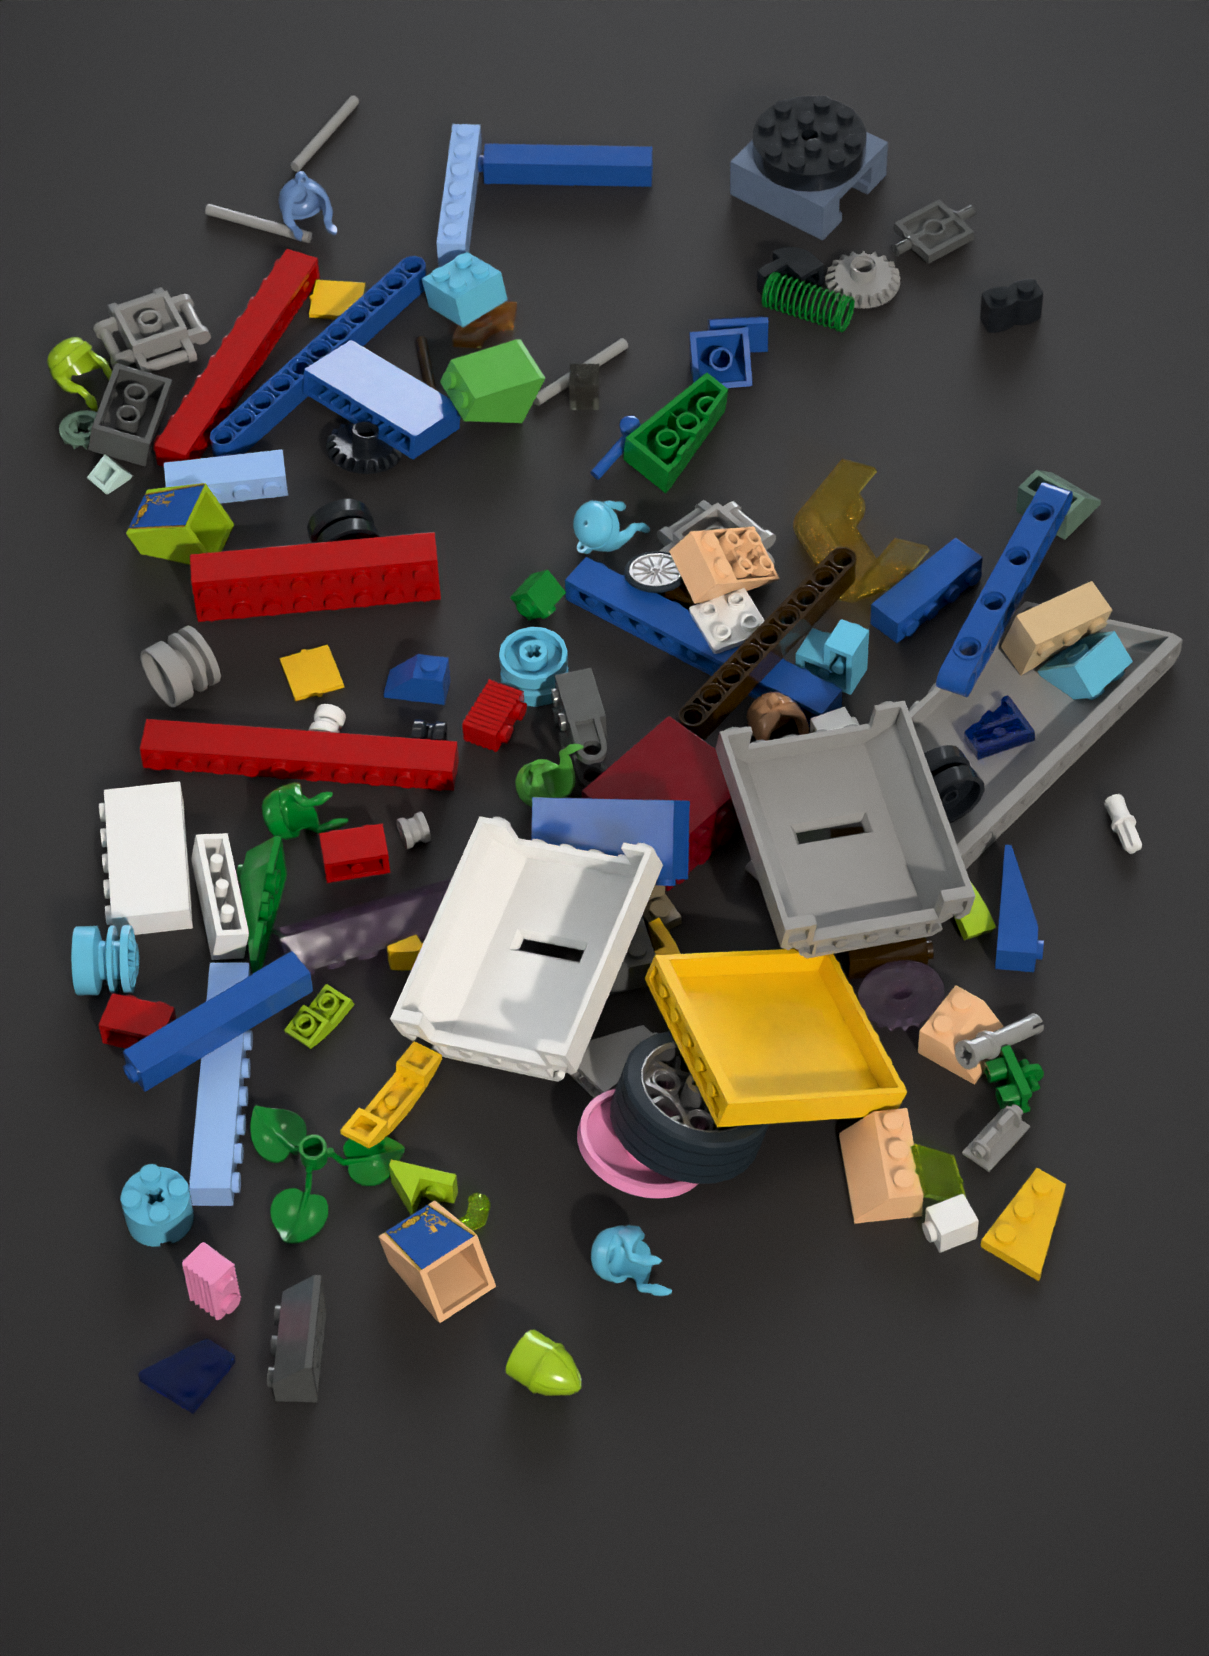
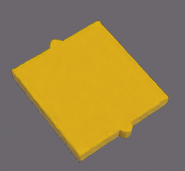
M316 280L313 295H310L309 318L337 319L364 295L366 284L362 282Z
M328 645L310 650L302 649L299 653L279 658L295 702L313 696L322 697L324 693L344 688V683Z

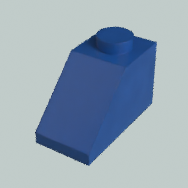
M417 654L390 669L384 690V698L445 705L451 682L449 658Z

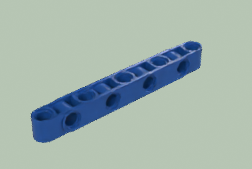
M1045 482L1041 483L945 658L937 676V688L964 697L970 695L1065 519L1072 503V491Z

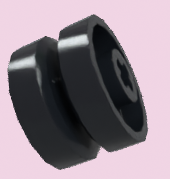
M340 499L329 502L310 517L307 525L308 537L311 543L380 537L378 529L374 526L370 510L363 502L355 499Z
M944 745L936 747L924 753L949 824L974 809L981 800L985 787L983 780L970 766V762L957 746Z

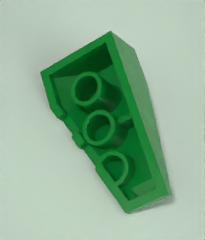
M274 836L247 851L244 864L239 863L236 875L238 883H241L243 907L249 931L248 947L252 974L263 968L287 879L282 837Z

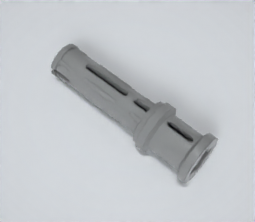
M1032 1013L996 1031L984 1030L979 1032L972 1040H961L955 1045L957 1061L965 1069H973L984 1059H995L999 1055L1001 1047L1011 1046L1035 1034L1042 1033L1044 1025H1039L1035 1028L1033 1026L1043 1021L1039 1015Z

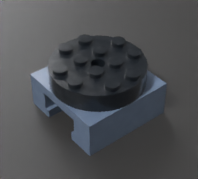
M800 96L777 101L764 111L756 121L753 130V140L730 161V195L824 240L842 221V212L839 211L840 198L851 187L868 195L886 176L888 142L866 132L863 121L852 108L827 96Z

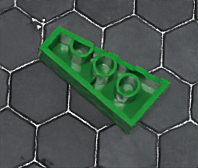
M705 373L625 438L623 460L666 494L725 412L728 389L709 373Z

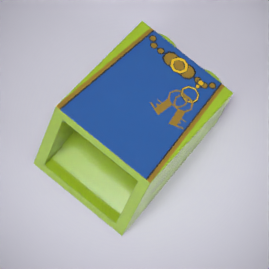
M200 483L147 490L126 534L140 554L190 565L191 554L222 552L234 523L207 484Z

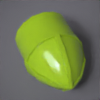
M535 1329L528 1331L519 1340L506 1365V1374L529 1388L533 1394L539 1393L545 1396L571 1395L581 1389V1375L571 1355L561 1343H555Z

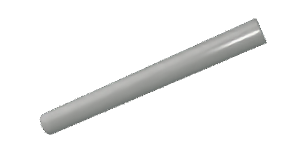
M351 96L290 164L294 171L299 172L357 107L359 104L357 97Z
M212 204L206 206V215L295 239L293 232L287 225ZM302 230L303 236L301 241L309 243L312 238V232Z
M621 338L539 391L534 400L535 404L541 405L628 348L627 341Z

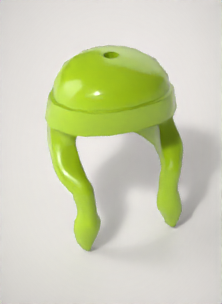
M79 337L65 339L57 344L48 355L47 365L50 369V374L63 391L78 393L85 399L90 409L98 411L94 396L83 386L72 382L71 375H81L99 368L103 370L109 380L112 370L105 358L91 350L92 346L87 341H83Z

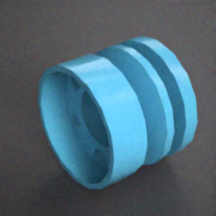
M132 925L122 926L120 940L116 926H110L107 931L106 941H102L101 933L97 926H78L74 928L71 962L73 986L77 996L99 995L103 980H107L111 994L118 993L120 980L124 994H133L135 992L136 978L139 974V948Z

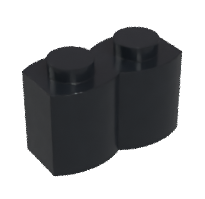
M1023 279L1014 282L1009 287H994L982 293L980 320L988 333L1003 332L1014 325L1031 324L1041 318L1043 292L1035 279Z

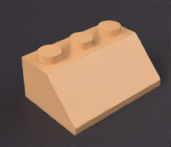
M907 1108L872 1112L840 1132L839 1141L854 1224L922 1216L924 1194Z

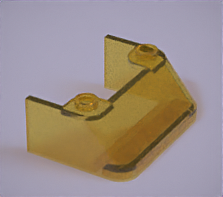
M841 459L796 514L793 521V530L816 567L835 548L848 547L856 553V580L838 599L854 603L891 589L914 570L930 549L926 545L894 538L878 558L875 557L856 526L864 517L866 510L865 501L860 492L877 470L872 466Z

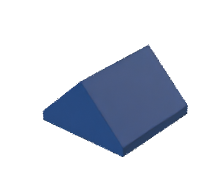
M768 317L707 319L708 331L748 327L750 353L768 352Z
M748 327L689 332V361L693 383L705 373H709L726 388L753 386Z

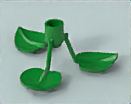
M255 1106L253 1109L250 1128L252 1142L257 1153L263 1159L273 1163L284 1161L290 1152L293 1155L300 1153L301 1162L306 1168L304 1192L296 1188H288L277 1194L271 1204L272 1223L283 1242L287 1244L301 1243L312 1238L323 1228L327 1221V1200L321 1195L310 1194L313 1170L323 1168L328 1161V1157H331L342 1166L349 1165L348 1173L354 1182L363 1186H376L385 1182L390 1177L389 1164L391 1159L400 1161L405 1152L402 1144L389 1137H385L371 1148L348 1139L343 1146L346 1159H343L334 1152L333 1148H327L326 1142L321 1136L315 1134L307 1136L306 1124L298 1114L286 1109Z

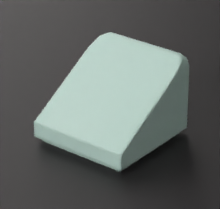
M106 454L103 455L87 476L91 482L107 495L133 477L123 466Z

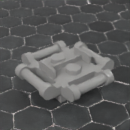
M162 287L154 289L151 294L118 305L116 302L107 305L111 318L97 322L93 328L97 338L102 339L111 357L110 363L113 368L115 363L124 366L136 363L138 370L148 373L185 361L188 363L197 361V354L192 344H205L211 338L207 327L201 324L193 309L194 303L190 295L181 294L171 298ZM178 311L183 312L191 329L187 330ZM119 330L128 350L120 352L112 332ZM182 348L183 350L176 352L175 349Z
M703 500L695 505V510L670 527L665 526L657 531L659 541L665 546L660 551L668 553L691 531L755 527L765 550L769 549L776 541V535L770 530L762 529L741 511V507L734 501L724 506L717 502L712 506ZM766 551L769 558L775 566V561L772 555L768 551Z

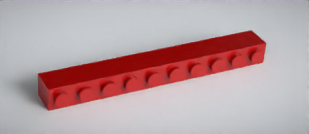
M286 249L282 257L275 261L273 270L268 277L263 279L255 297L250 298L242 316L237 317L232 331L223 338L221 347L215 355L210 357L208 366L202 375L197 376L190 393L183 397L181 406L175 415L170 416L165 430L156 437L153 450L156 453L157 465L164 467V463L201 458L211 443L210 433L229 416L315 287L316 280L320 279L318 258Z
M146 719L140 745L143 768L154 770L166 769L184 772H207L218 775L234 774L247 777L261 776L275 777L277 779H302L312 782L329 781L341 784L356 783L369 784L371 786L424 788L435 791H454L459 764L457 741Z

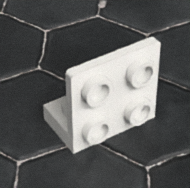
M745 588L689 608L691 617L714 654L742 645L765 621Z

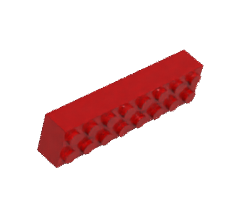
M435 532L190 555L191 584L198 622L441 600Z

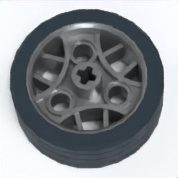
M670 1031L654 1034L646 1038L630 1052L610 1104V1119L614 1132L624 1148L637 1161L656 1173L674 1180L693 1184L718 1183L732 1179L744 1172L755 1160L770 1125L717 1127Z

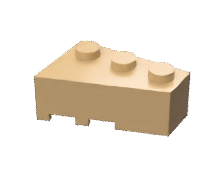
M1090 581L1016 615L1001 648L1022 676L1089 634H1096L1104 629L1112 608L1093 581Z

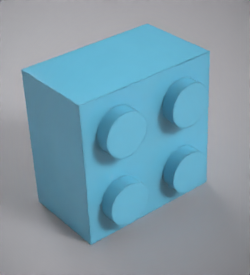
M468 252L458 255L454 260L442 267L436 268L432 273L422 278L429 307L461 327L468 325L508 300L501 272Z

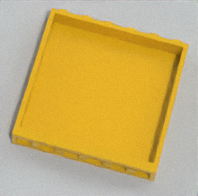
M776 949L654 956L645 976V981L717 1127L866 1117L875 1111L899 1109L907 1093L905 1085L899 1078L890 1057L879 1040L878 1034L869 1022L865 1010L861 1007L852 986L845 977L840 963L836 960L834 954L805 958L800 956L798 949Z

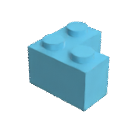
M843 619L839 621L831 634L812 628L796 652L795 665L809 670L813 675L825 681L834 683L838 688L842 689V692L851 695L867 671L869 630L859 624L850 623Z

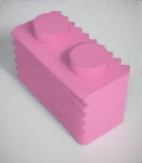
M205 1242L201 1243L182 1262L190 1301H195V1305H200V1309L205 1308V1312H210V1316H215V1320H221L226 1314L232 1313L240 1303L241 1296L240 1289H238V1279L236 1278V1268H234L235 1264Z

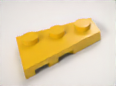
M1036 1168L982 1238L981 1247L1040 1281L1066 1184Z

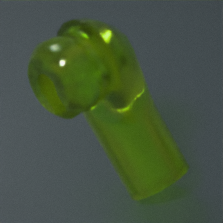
M479 1192L470 1195L467 1213L458 1219L472 1231L486 1224L491 1207L489 1198Z

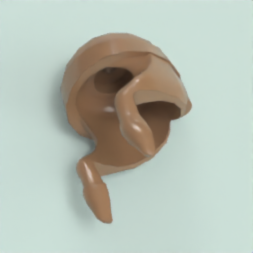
M768 692L759 696L753 701L747 711L748 727L751 726L752 736L756 740L768 741L773 731L782 727L791 719H794L799 735L809 734L808 721L803 711L795 701L782 693Z

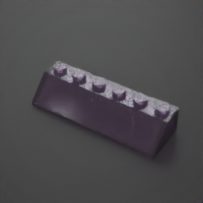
M452 878L272 929L280 955L282 957L293 951L310 971V974L313 975L317 968L327 966L328 969L339 968L347 964V959L358 957L359 960L373 958L378 955V950L385 949L387 946L417 934L418 938H421V942H424Z

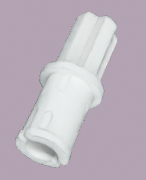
M1115 794L1105 800L1104 806L1112 820L1111 829L1118 834L1123 849L1129 854H1134L1142 848V842L1135 828L1136 819L1130 815L1122 795Z

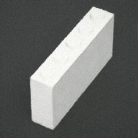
M180 781L104 790L105 803H99L101 822H106V828H101L100 833L102 847H107L108 852L107 854H102L104 873H109V879L103 880L105 899H110L111 905L105 906L107 925L116 926L119 937L123 925H132L135 935L192 929L184 800Z

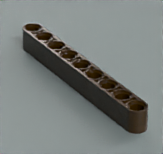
M838 547L832 550L680 709L679 723L705 741L851 587L856 580V553L848 547Z

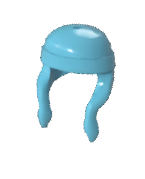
M591 500L584 503L577 510L573 519L574 533L579 540L577 550L584 554H589L592 550L603 552L617 550L627 543L636 531L649 533L650 527L643 522L632 523L620 532L619 521L613 509L625 510L626 505L621 501L614 502L609 500L600 502Z
M632 1225L615 1226L605 1229L598 1234L591 1249L592 1267L598 1276L613 1283L624 1282L628 1277L633 1278L640 1292L651 1293L655 1296H667L672 1293L671 1289L662 1285L648 1284L652 1266L660 1264L662 1259L651 1255L650 1248L642 1241L645 1234L640 1227Z

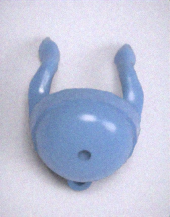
M297 172L295 178L289 180L279 194L278 203L284 223L293 232L295 239L301 241L303 232L296 226L294 220L312 217L322 209L327 232L336 235L337 227L332 224L333 210L327 193L320 184L308 178L305 172Z

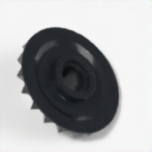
M364 421L356 424L350 422L349 425L340 424L339 429H333L331 435L327 437V455L337 466L350 472L360 474L384 472L397 465L403 456V453L379 439V428L372 422Z

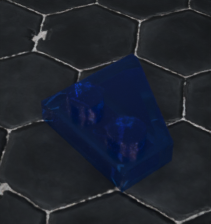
M1007 695L1001 699L1000 707L994 712L988 710L981 716L979 722L973 723L964 731V741L977 760L1035 741V731L1010 696Z
M206 1338L141 1370L138 1376L140 1382L194 1414L236 1363L234 1354Z

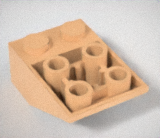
M755 527L691 531L669 550L694 604L704 603L742 588L749 591L780 579Z

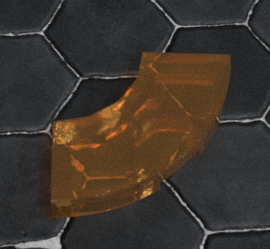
M504 302L464 327L458 325L452 338L453 347L481 349L485 340L492 334L503 330H514L517 302Z

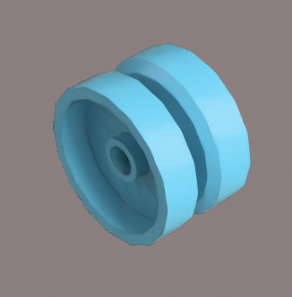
M543 627L518 629L507 636L501 644L499 653L501 683L524 691V703H527V706L539 707L551 704L550 689L555 688V675L568 673V651L564 640L556 632Z

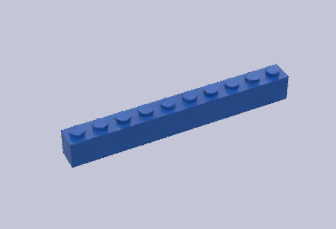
M585 557L565 579L567 601L710 676L740 647L737 646L714 654L688 609L678 602L671 601L657 593L644 592L634 588L627 582L625 575H620L607 568L603 563L595 562L588 557ZM784 658L748 694L754 699L768 692H779L790 697L803 711L809 727L810 718L842 708V689L832 682L813 675L809 670L786 661Z

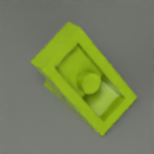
M391 1159L389 1164L391 1183L410 1215L416 1213L422 1196L439 1203L443 1201L455 1203L458 1194L456 1174Z

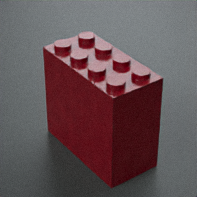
M670 716L664 719L582 790V798L690 801L688 875L697 865L704 864L709 859L711 853L720 845L727 844L733 833L741 827L715 748ZM686 879L676 880V884H681ZM665 886V890L668 892L674 886Z

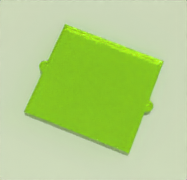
M918 1144L911 1146L916 1166L915 1173L919 1177L924 1197L943 1202L961 1194L965 1195L962 1185L964 1181L960 1177L954 1155Z

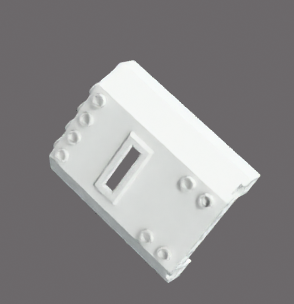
M479 816L390 1020L401 1035L412 1041L419 1037L433 1045L431 1050L445 1058L557 1082L564 1078L565 1073L570 1075L576 1073L663 867L654 848L645 843H637L636 845L623 843L621 849L625 855H606L599 850H579L568 844L557 846L547 844L540 839H532V841L519 839L511 824L504 818L493 817L491 819ZM527 939L583 950L584 952L580 962L521 951L519 949L523 940Z

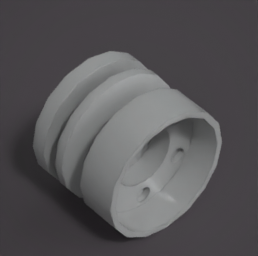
M189 625L181 628L178 634L173 633L169 635L168 644L159 641L141 651L142 667L150 684L158 696L170 707H176L192 698L193 689L201 692L206 690L208 685L212 686L220 682V669L212 650L202 635Z

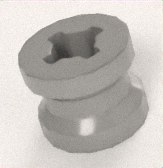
M421 811L415 813L412 818L405 819L402 817L396 820L400 838L406 849L413 848L414 844L418 842H431L429 826Z

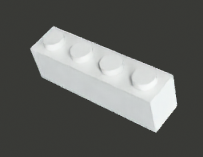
M228 833L196 835L191 861L211 959L244 958L249 931Z

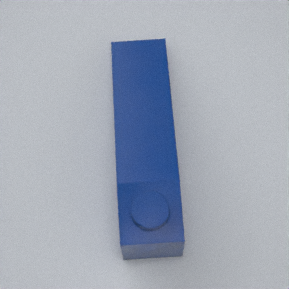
M1005 845L995 969L1035 972L1036 960H1042L1044 940H1038V924L1012 845Z

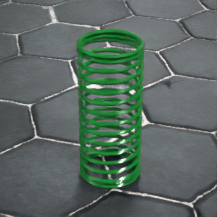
M776 272L769 275L761 297L763 307H770L771 310L776 309L777 312L782 311L784 314L788 313V315H793L796 318L799 317L802 320L805 318L806 321L811 320L812 323L817 322L818 325L823 324L824 327L829 326L830 329L835 328L839 332H843L849 325L855 304L854 298L851 296L843 295L841 297V293L835 295V291L829 293V289L823 291V287L817 288V285L811 286V283L805 284V281L799 282V279L794 281L793 277L788 279L787 275L782 277L781 273ZM785 278V285L782 291V295L779 301L777 302V296L781 284ZM791 280V287L787 299L783 304L784 294L786 292L787 285ZM797 282L796 292H795L794 298H793V300H792V302H791V304H790V306H789L790 296H791L793 287H794L795 283ZM803 284L802 294H801L800 300H799V302H798V304H797V306H796V308H795L796 298H797L799 289H800L801 285ZM809 286V292L805 304L801 310L802 299L804 297V293L807 287ZM815 288V293L811 306L807 311V305L810 299V295L813 289ZM821 290L818 305L813 313V307L819 291ZM827 292L824 307L819 315L822 299ZM833 294L831 306L825 317V311L831 295ZM839 296L835 313L831 319V313L837 297ZM848 302H849V307H848V312H847L846 318H845L843 324L841 325V321H842L843 314H844L845 309H846V306H847V304H848Z

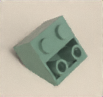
M1036 470L1018 487L1016 512L1024 515L1043 482L1072 491L1073 499L1070 509L1056 533L1057 536L1065 540L1101 505V500L1053 472Z

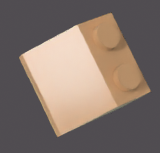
M955 985L920 1029L918 1053L970 1083L975 1084L984 1073L985 1062L989 1060L984 1059L980 1061L973 1069H965L957 1061L955 1045L964 1039H974L981 1031L993 1032L1004 1026L984 1000Z

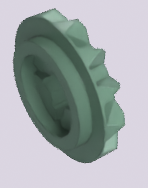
M81 410L66 416L59 426L60 437H62L64 444H71L74 449L79 446L87 449L92 425L97 413ZM78 428H79V429H82V430H84V431H85V430H88L89 433H84V432H79V433H78Z

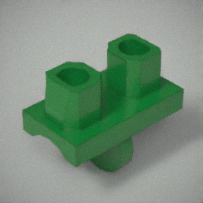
M1010 1045L1001 1047L1000 1057L986 1061L984 1065V1073L988 1082L994 1083L1005 1079L1007 1085L996 1088L995 1095L1000 1108L1004 1109L1006 1106L1011 1107L1015 1104L1022 1109L1023 1113L1029 1112L1028 1100L1032 1097V1092L1040 1089L1038 1082L1044 1076L1041 1065L1029 1064L1027 1059H1023L1018 1063Z

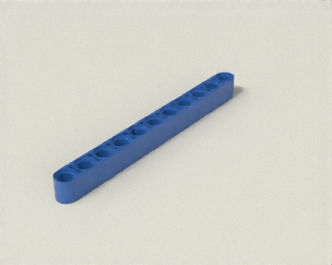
M409 256L400 261L216 426L210 433L213 457L245 454L308 397V395L303 393L305 368L350 340L363 347L424 292L422 278L427 276L425 261L418 256Z

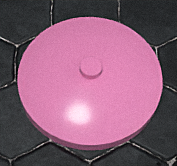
M615 1089L598 1095L586 1106L578 1125V1146L588 1166L605 1182L632 1195L657 1199L682 1195L698 1185L674 1180L656 1173L637 1161L624 1148L614 1132L610 1119V1104Z

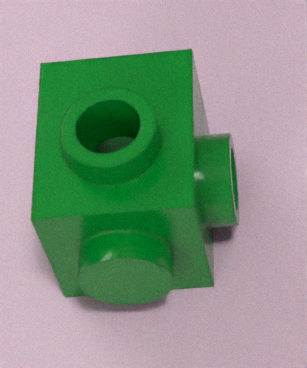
M547 569L531 574L510 598L515 603L518 612L526 617L527 620L539 617L545 619L556 610L555 604L564 596L566 591Z

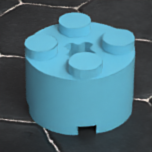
M148 1164L143 1166L124 1185L121 1193V1204L126 1225L135 1240L147 1246L157 1247L160 1246V1243L169 1241L175 1243L189 1232L193 1224V1205L188 1183L178 1172L169 1168L158 1167L155 1164Z

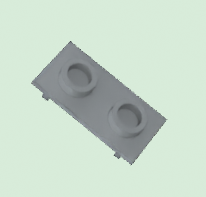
M1015 1104L1001 1109L962 1151V1154L990 1172L1030 1128V1125L1022 1121V1109Z

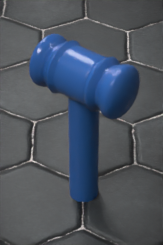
M626 416L620 421L619 427L622 436L590 471L594 478L599 480L624 452L625 438L641 426L637 417Z

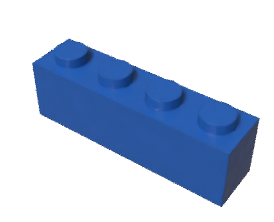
M954 538L871 604L870 624L895 643H899L906 636L913 635L922 623L927 619H933L941 608L948 603L954 602L966 588L978 583L982 576L983 557L957 538Z

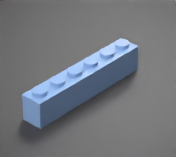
M452 124L437 236L438 267L444 266L460 254L469 253L479 176L478 159L482 153L480 125Z

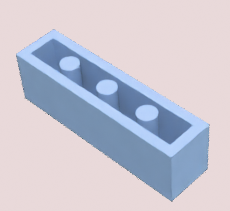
M283 449L164 463L166 487L206 483L219 503L288 496Z

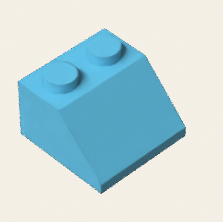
M1111 631L1089 634L1056 654L1037 672L1042 678L1074 700L1084 698L1093 700L1105 692L1104 687L1107 684L1121 678L1125 674L1124 669L1133 661L1116 632Z

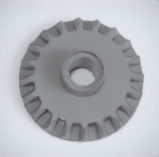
M864 250L861 254H856L852 251L850 256L842 254L839 260H833L832 266L827 269L826 287L829 289V293L835 291V295L841 293V297L843 295L853 297L855 301L854 308H873L887 303L897 294L900 287L899 269L895 268L894 261H887L886 255L878 257L876 252L869 255Z

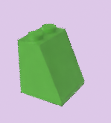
M513 340L452 359L440 383L463 421L523 423L546 378L521 340Z

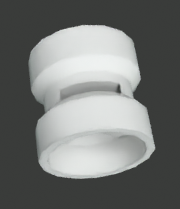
M321 704L315 711V722L310 725L308 731L340 733L339 730L342 729L345 723L346 714L335 705Z

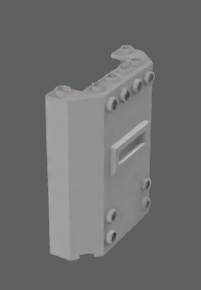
M886 701L875 705L869 724H850L840 729L828 731L821 729L810 734L798 736L791 734L780 739L768 741L756 740L750 743L752 736L751 726L743 728L731 727L724 731H719L715 750L781 948L786 950L795 948L798 949L800 956L812 958L933 936L943 930L941 924L951 917L955 916V918L961 919L970 913L975 893L905 701ZM858 822L862 823L865 832L799 844L796 833Z

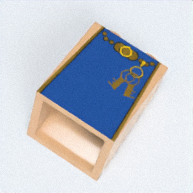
M436 1201L428 1204L378 1236L390 1265L439 1323L496 1287L477 1234Z

